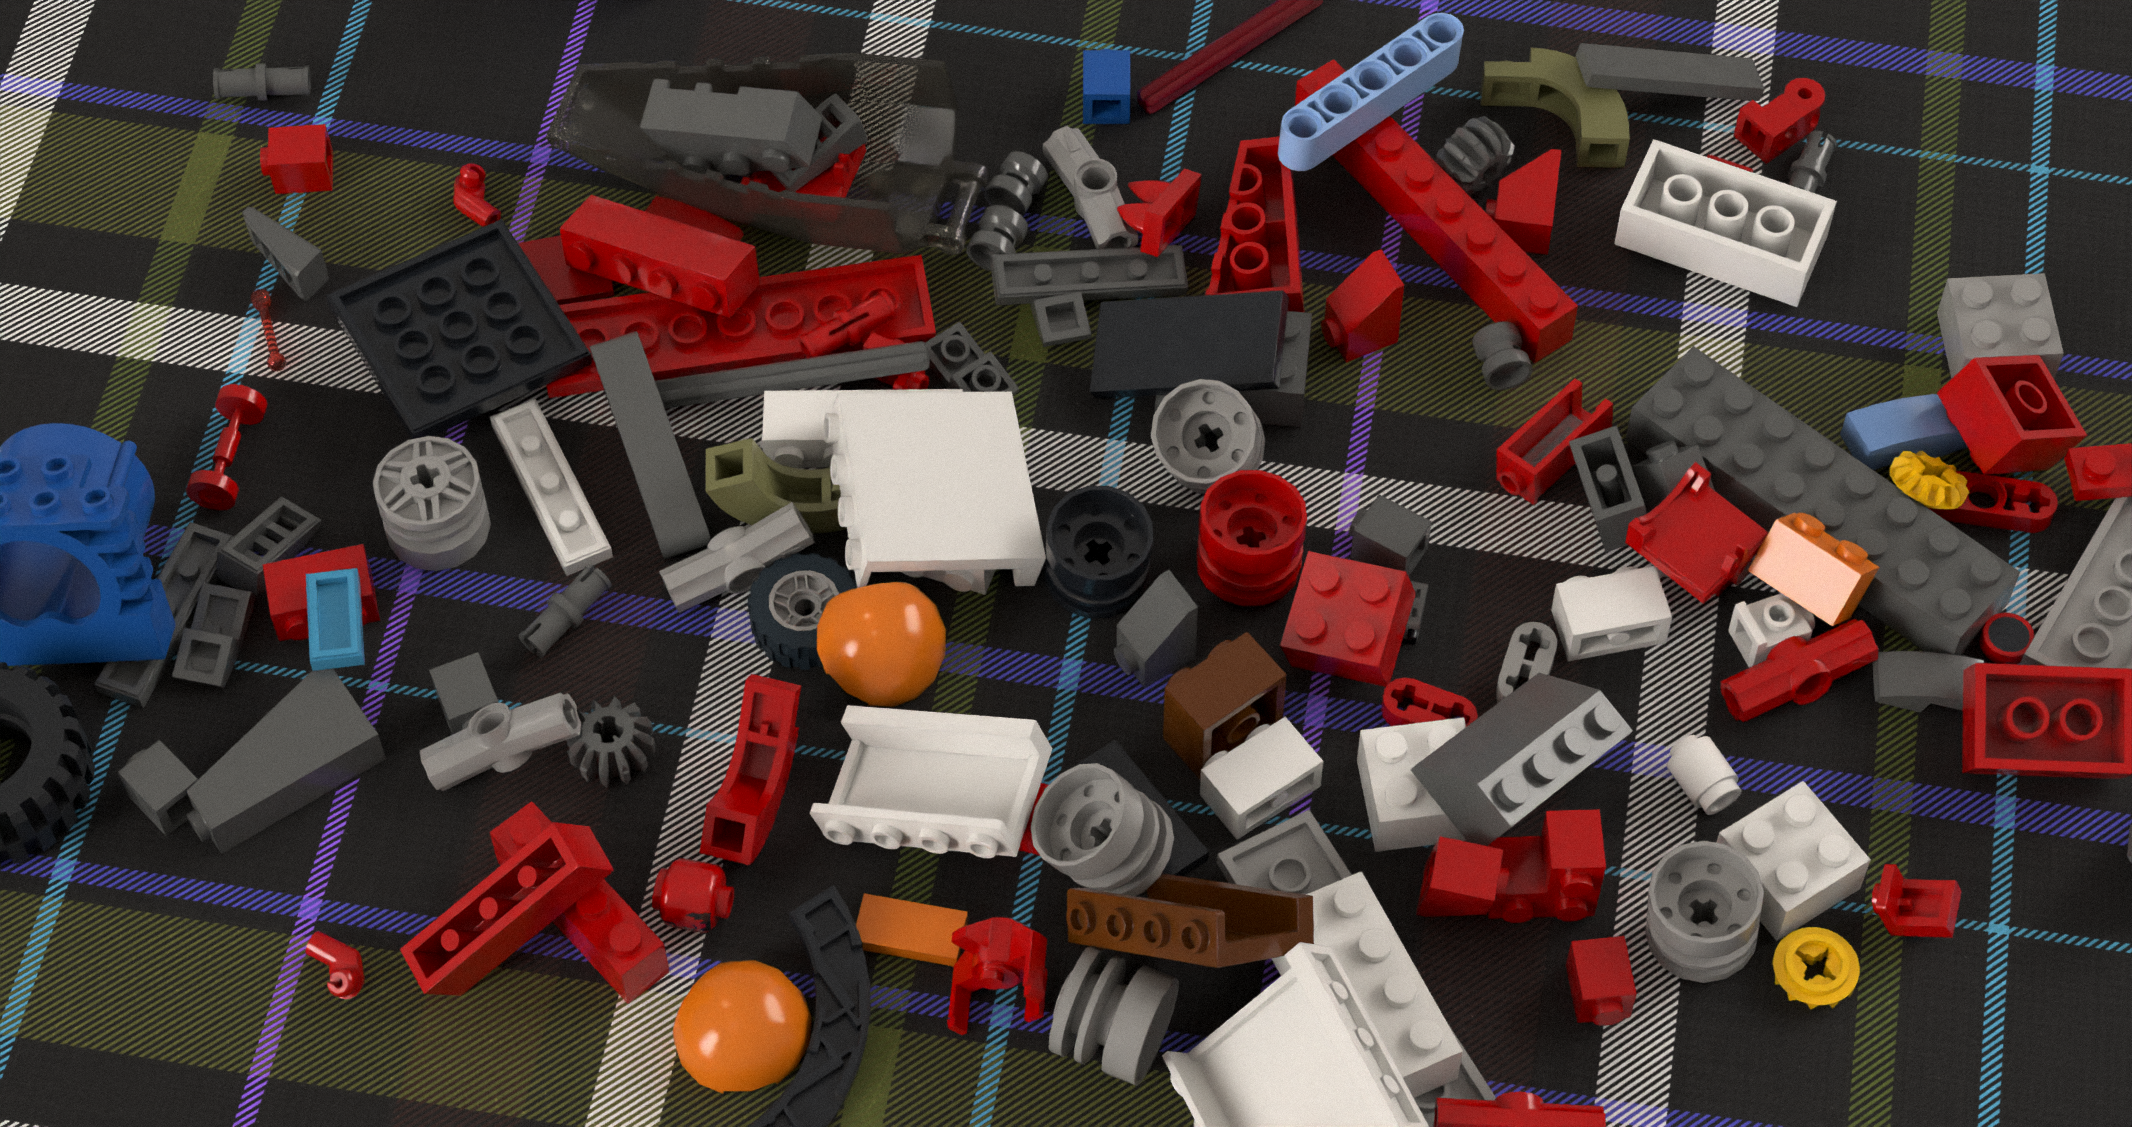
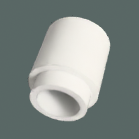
M1689 735L1678 741L1671 748L1670 754L1672 757L1667 762V768L1696 808L1702 807L1707 815H1712L1727 808L1740 796L1741 789L1737 785V774L1710 737L1697 738L1696 735Z

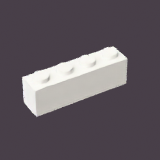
M963 389L764 391L763 451L771 460L787 467L796 469L800 467L830 468L834 452L832 443L825 442L823 421L825 414L832 412L837 393L963 392Z

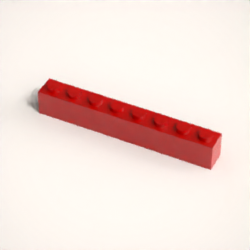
M1333 59L1299 79L1296 85L1295 106L1346 71ZM1388 116L1332 155L1495 323L1511 322L1518 326L1523 341L1521 350L1528 354L1534 364L1572 340L1578 305L1391 116Z

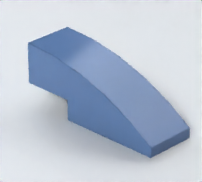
M1937 394L1901 398L1848 412L1840 434L1852 456L1872 470L1892 464L1894 458L1899 457L1903 451H1911L1915 454L1918 451H1924L1928 456L1936 458L1968 448L1956 426L1948 419L1946 409Z

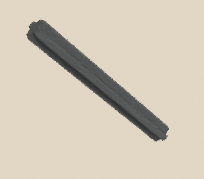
M919 341L657 380L655 383L664 408L667 409L762 395L764 391H789L924 371L929 368L930 356L926 343Z

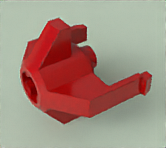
M992 917L961 927L952 932L951 942L965 951L954 964L948 1014L950 1019L947 1020L949 1029L960 1035L967 1033L971 992L981 988L990 990L1008 989L1020 982H1023V997L1026 998L1024 1020L1030 1023L1044 1017L1048 974L1045 968L1046 937L1023 923L1008 917Z

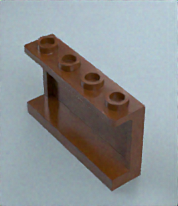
M1163 873L1147 889V898L1085 888H1072L1067 891L1066 919L1068 942L1215 968L1281 957L1299 942L1314 944L1313 896Z

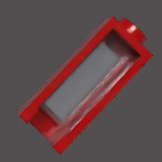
M1574 378L1497 449L1496 480L1500 482L1507 492L1515 496L1519 495L1535 506L1538 503V497L1575 464L1569 441L1612 427L1613 403L1605 398L1596 407V411L1590 414L1582 408L1583 383Z

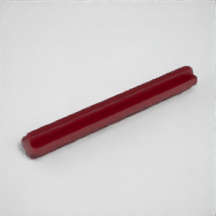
M1277 0L1137 91V103L1146 113L1153 114L1320 6L1323 0Z

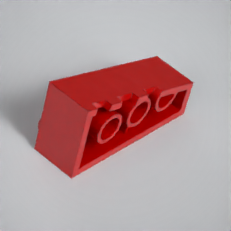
M1280 136L1240 141L1229 188L1230 198L1226 213L1223 214L1220 227V242L1217 253L1215 252L1211 267L1212 277L1209 289H1206L1205 295L1283 290L1289 297L1288 311L1305 313L1293 170L1284 166L1279 160L1278 147Z

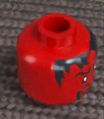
M679 858L672 862L668 869L661 868L658 872L653 890L652 908L659 911L661 920L669 927L707 933L716 926L719 917L726 919L729 917L734 901V887L726 886V876L720 866Z

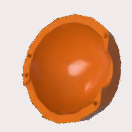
M906 582L880 583L840 593L827 602L817 625V652L826 675L829 674L846 693L868 703L870 706L894 707L916 699L934 682L945 657L946 628L936 605L918 587Z
M756 960L729 961L716 965L693 985L677 1012L673 1026V1039L681 1065L700 1085L722 1094L723 1091H753L772 1083L778 1084L798 1067L810 1043L812 1016L804 994L779 969Z

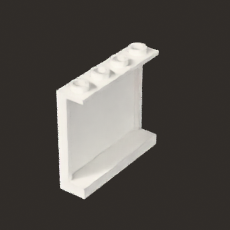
M1012 391L837 393L832 412L826 413L824 416L823 434L825 442L832 443L834 454L832 455L830 465L831 480L833 485L840 486L841 497L838 501V520L841 527H847L849 539L845 547V560L848 570H854L857 588L867 586L871 572L1012 569L1015 586H1035L1046 555Z
M1299 942L1284 955L1291 967L1285 974L1190 1052L1167 1051L1162 1055L1171 1073L1170 1080L1174 1089L1184 1098L1195 1119L1194 1127H1429L1331 946Z

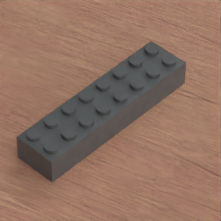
M1693 346L1632 407L1625 439L1627 442L1646 455V451L1650 448L1669 441H1675L1677 447L1698 444L1707 471L1711 473L1710 479L1715 491L1766 531H1770L1776 519L1792 513H1806L1821 521L1825 525L1824 532L1838 541L1847 540L1863 548L1868 553L1867 559L1880 568L1858 605L1924 652L1961 656L1982 633L1986 621L1993 615L1999 614L2008 605L2020 571L1929 508L1906 495L1897 486Z

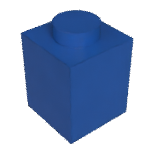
M1083 50V124H1130V50Z

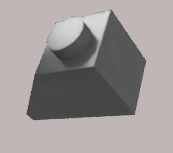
M1170 570L1159 575L1117 624V644L1114 648L1115 658L1121 669L1127 675L1133 673L1144 688L1196 660L1198 606Z

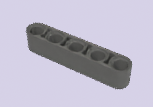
M637 331L589 346L664 560L707 546L711 538Z

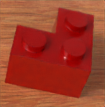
M1600 809L1546 811L1541 836L1498 837L1488 845L1489 847L1503 849L1500 867L1509 869L1503 900L1495 899L1488 911V919L1503 918L1507 922L1521 923L1535 917H1556L1562 921H1577L1586 916L1595 915L1606 870Z

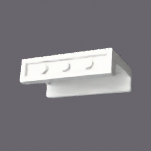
M847 705L841 724L851 737V744L829 804L813 803L810 815L827 839L842 845H849L853 841L875 843L886 849H897L900 846L917 847L937 854L946 853L947 850L970 852L981 858H993L995 855L1017 856L1052 752V747L1036 720Z

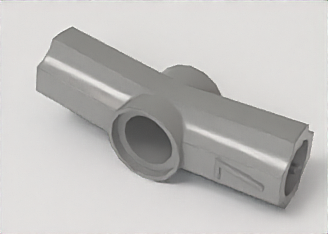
M1067 125L1053 131L1051 137L1043 143V154L1073 195L1076 212L1084 218L1096 249L1130 248L1138 245L1136 230L1131 228L1117 211L1118 206L1125 205L1117 186V172L1114 166L1098 157L1078 128H1069Z
M791 502L748 528L737 526L720 532L710 540L706 550L659 572L677 611L681 613L725 591L734 594L749 591L753 581L756 582L758 580L759 573L765 567L769 568L773 565L774 561L780 558L786 559L791 557V554H796L815 543L807 522L798 508Z
M558 693L511 710L504 703H493L483 707L470 719L467 728L420 750L421 762L426 770L428 779L436 790L441 789L444 791L492 767L497 772L512 771L524 764L533 751L579 736L581 721L577 713V706L568 693Z

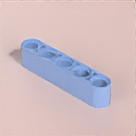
M1434 13L1427 16L1288 110L1282 118L1278 156L1282 164L1296 171H1307L1314 168L1451 74L1457 68L1464 32L1463 25L1459 19L1447 13Z

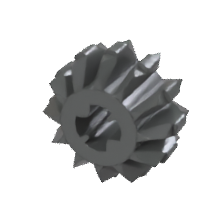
M1486 116L1477 119L1473 118L1468 120L1464 127H1458L1456 132L1446 139L1444 147L1437 152L1435 162L1469 196H1476L1485 187H1491L1492 182L1497 177L1502 176V170L1511 162V155L1514 152L1515 145L1511 142L1505 130L1496 122H1492Z
M614 696L609 707L602 708L593 699L591 714L577 711L581 721V730L579 736L567 739L569 761L574 768L580 767L581 776L585 778L586 782L599 776L601 784L607 789L613 777L620 776V779L628 785L631 780L630 771L645 773L648 766L646 757L654 756L655 742L651 737L653 734L652 723L648 717H641L640 708L636 706L635 702L622 709L621 702Z

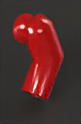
M469 163L461 167L460 175L455 178L453 203L458 211L484 227L500 220L501 211L484 200V180L486 177L484 169L477 164Z
M320 931L315 932L307 943L306 955L329 966L330 982H327V987L331 994L342 999L355 997L361 991L365 982L360 952Z

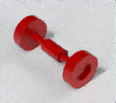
M238 384L225 385L220 389L215 407L222 416L231 421L229 427L222 429L212 458L213 462L216 463L214 471H195L189 478L186 494L198 505L215 510H228L235 505L239 487L231 478L223 473L225 467H230L233 463L242 436L238 431L240 423L253 425L260 423L264 418L268 403L266 398L258 391Z

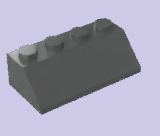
M1538 673L1410 770L1467 842L1488 846L1628 736L1633 730L1601 690Z

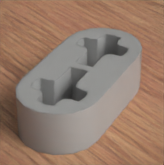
M1528 622L1515 629L1498 678L1496 689L1497 703L1513 692L1520 676L1528 678V680L1538 673L1550 676L1557 649V638L1549 626L1540 622ZM1531 641L1540 644L1534 661L1525 659L1526 650Z

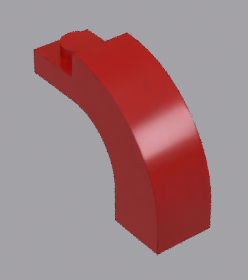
M751 674L745 680L733 755L720 789L706 805L700 854L751 865L763 848L781 804L793 762L799 727H795L801 685Z

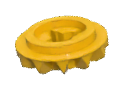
M1903 451L1899 457L1894 458L1889 468L1890 477L1895 485L1906 495L1928 508L1956 509L1964 503L1969 493L1966 488L1967 479L1963 475L1956 473L1954 465L1942 462L1940 456L1933 458L1924 451H1918L1916 454L1911 451Z
M1818 927L1801 928L1785 936L1778 944L1771 964L1775 973V985H1781L1787 992L1789 1001L1797 999L1807 1003L1810 1010L1818 1005H1830L1834 1008L1839 1001L1847 996L1850 997L1860 974L1858 957L1852 946L1837 933ZM1826 956L1827 960L1823 971L1825 977L1816 975L1813 979L1809 978L1806 981L1804 977L1807 966L1804 962L1814 965Z

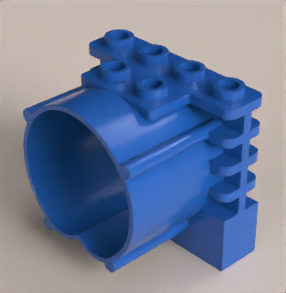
M50 423L23 429L12 435L1 445L0 662H5L8 666L163 660L166 658L176 623L161 579H151L153 573L151 560L143 556L146 546L144 536L154 508L155 491L147 469L135 455L137 446L134 442L124 441L121 444L104 433L84 426Z

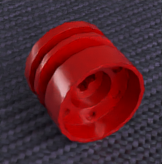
M1240 470L1220 477L1207 489L1200 505L1196 560L1198 575L1208 590L1227 602L1241 606H1258L1283 598L1296 585L1302 568L1303 542L1307 526L1306 503L1297 488L1276 474L1262 470Z

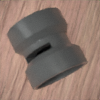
M1014 151L1009 153L1000 166L1001 174L991 179L984 190V196L990 206L1002 205L1009 207L1023 217L1032 204V195L1038 194L1047 182L1048 173L1045 167L1031 155Z
M1002 205L987 207L979 221L980 231L973 234L967 246V254L977 266L991 271L990 261L992 255L1016 253L1015 247L1023 242L1028 232V224L1025 218L1009 207Z
M1493 323L1480 329L1472 339L1473 348L1477 358L1484 362L1482 374L1489 388L1507 390L1524 383L1533 372L1532 364L1528 354L1521 350L1523 345L1522 337L1518 326L1514 323Z

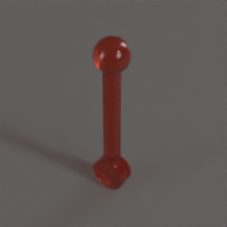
M257 289L251 294V302L253 307L259 310L270 354L267 358V365L270 370L278 372L285 368L286 358L283 354L279 353L268 309L271 305V297L267 290Z

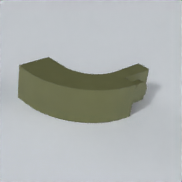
M1531 48L1529 62H1513L1508 60L1499 62L1484 61L1480 89L1481 106H1527L1548 110L1562 118L1571 128L1576 141L1577 167H1625L1630 140L1629 121L1625 104L1616 89L1587 87L1576 57L1555 50Z
M753 438L706 449V493L723 511L732 517L753 525L793 502L807 522L812 534L847 529V527H841L839 524L838 501L841 497L840 486L833 485L830 468L805 470L781 465L771 460Z

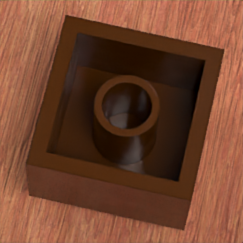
M1248 632L1234 641L1225 640L1210 652L1207 659L1192 669L1187 667L1179 670L1170 678L1165 686L1163 739L1201 780V769H1203L1205 763L1213 755L1224 750L1230 752L1244 743L1248 735L1257 727L1264 724L1271 726L1283 718L1287 674Z

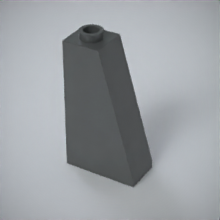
M334 669L312 670L186 791L194 811L186 814L199 839L203 842L211 838L219 852L223 854L386 760L379 735Z

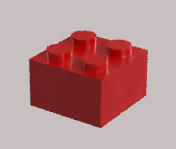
M2040 355L1975 357L1937 392L1946 409L1948 419L1958 429L1970 450L1973 462L1981 469L1984 475L2049 470L2066 455L2068 448H2074L2087 436Z
M1308 551L1280 644L1292 667L1387 687L1391 681L1416 595L1407 572Z

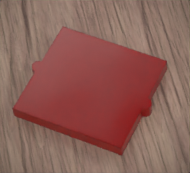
M561 235L519 243V246L558 305L614 296L610 279L566 265Z

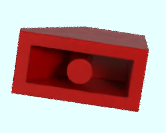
M1551 149L1499 181L1497 200L1487 199L1486 213L1524 252L1548 255L1561 150Z
M1382 249L1373 252L1326 298L1325 319L1321 321L1322 333L1327 344L1331 348L1337 347L1346 363L1398 342L1404 284Z
M1439 836L1424 867L1416 915L1425 917L1486 915L1495 899L1503 900L1506 892L1509 869L1500 867L1503 849Z

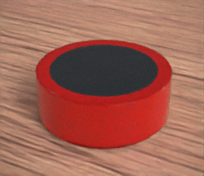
M1999 613L1986 621L1980 636V647L1986 657L1997 664H2019L2035 637L2034 631L2029 622L2023 617L2013 613Z

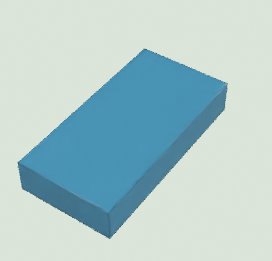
M352 568L306 574L309 655L312 670L365 665L361 587L358 569Z

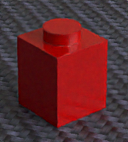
M326 124L271 127L268 129V147L260 148V165L263 176L270 175L275 194L332 191L333 150Z
M1625 936L1571 941L1566 969L1577 1023L1593 1022L1596 1025L1607 1026L1619 1023L1624 1018H1630L1637 993Z

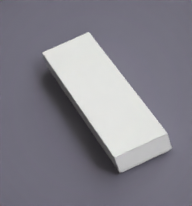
M536 399L490 416L492 427L566 576L583 570L587 564L595 565L612 558L611 546Z

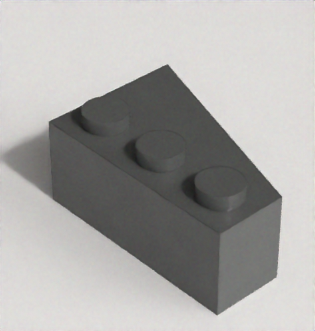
M653 80L640 129L682 168L686 175L696 179H707L709 176L733 174L743 176L749 172L770 170L785 172L791 168L810 166L823 117L799 92L740 87L738 95L714 93L712 92V85L708 83H697L695 91L671 89L669 88V80Z

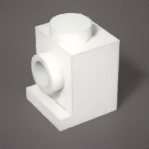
M1780 593L1746 605L1745 601L1735 604L1728 631L1750 668L1765 661L1770 651L1786 638L1801 636L1806 641L1810 640L1812 630L1815 628L1813 613Z

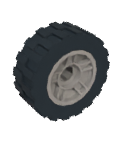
M810 553V555L791 554V557L786 559L780 558L774 561L773 565L769 568L765 567L759 573L758 580L756 582L753 581L750 588L751 597H748L752 635L754 634L755 643L759 649H763L766 656L772 661L777 660L781 662L782 666L788 668L794 666L800 667V670H808L810 667H823L817 652V625L829 600L840 593L857 588L856 580L851 578V572L845 566L843 568L839 566L836 560L830 557L826 559L820 557V554ZM805 609H812V613L810 615H801L805 613Z

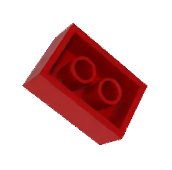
M1975 663L1963 670L1962 773L2122 779L2131 776L2132 669Z

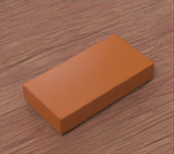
M864 893L856 927L859 931L864 951L954 967V964L960 957L962 948L951 942L952 932L967 926L968 912Z

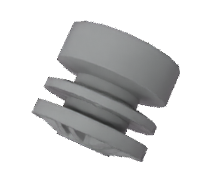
M1198 379L1181 384L1163 398L1153 415L1151 439L1156 456L1179 484L1197 494H1205L1207 489L1220 477L1240 470H1257L1263 461L1265 436L1260 419L1239 391L1221 381ZM1211 431L1217 437H1220L1217 440L1219 449L1211 452L1204 446L1206 444L1204 435Z
M426 436L411 439L390 450L378 464L373 480L375 498L383 520L388 544L401 561L416 569L439 571L454 568L473 558L486 543L491 526L488 507L482 489L477 462L464 446L448 438Z
M1098 763L1079 764L1061 773L1045 788L1035 806L1031 823L1033 846L1047 863L1063 874L1070 876L1074 882L1085 889L1129 896L1143 893L1160 877L1170 859L1174 841L1171 819L1162 807L1150 800L1144 793L1134 789L1131 783L1115 771Z
M1709 841L1682 844L1663 856L1651 876L1645 933L1650 952L1664 969L1681 979L1706 983L1726 979L1744 968L1756 949L1764 896L1759 872L1749 859L1726 844Z
M1089 946L1078 959L1059 993L1053 1013V1022L1049 1036V1050L1065 1057L1074 1047V1060L1085 1065L1093 1057L1099 1046L1102 1045L1104 1049L1101 1070L1105 1074L1137 1086L1145 1078L1160 1049L1174 1011L1179 981L1176 977L1144 965L1136 972L1129 984L1126 985L1124 984L1126 975L1125 958L1116 954L1106 965L1107 953L1105 950Z

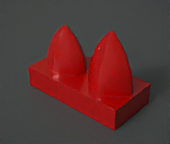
M1184 168L1172 182L1145 180L1128 184L1130 190L1143 203L1118 206L1117 211L1131 228L1143 234L1140 252L1159 257L1196 215L1202 174Z

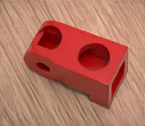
M1796 78L1786 85L1784 94L1779 95L1764 107L1754 100L1750 101L1739 110L1733 136L1764 163L1768 164L1816 128L1820 117V107L1824 104L1826 96L1824 88L1812 79Z

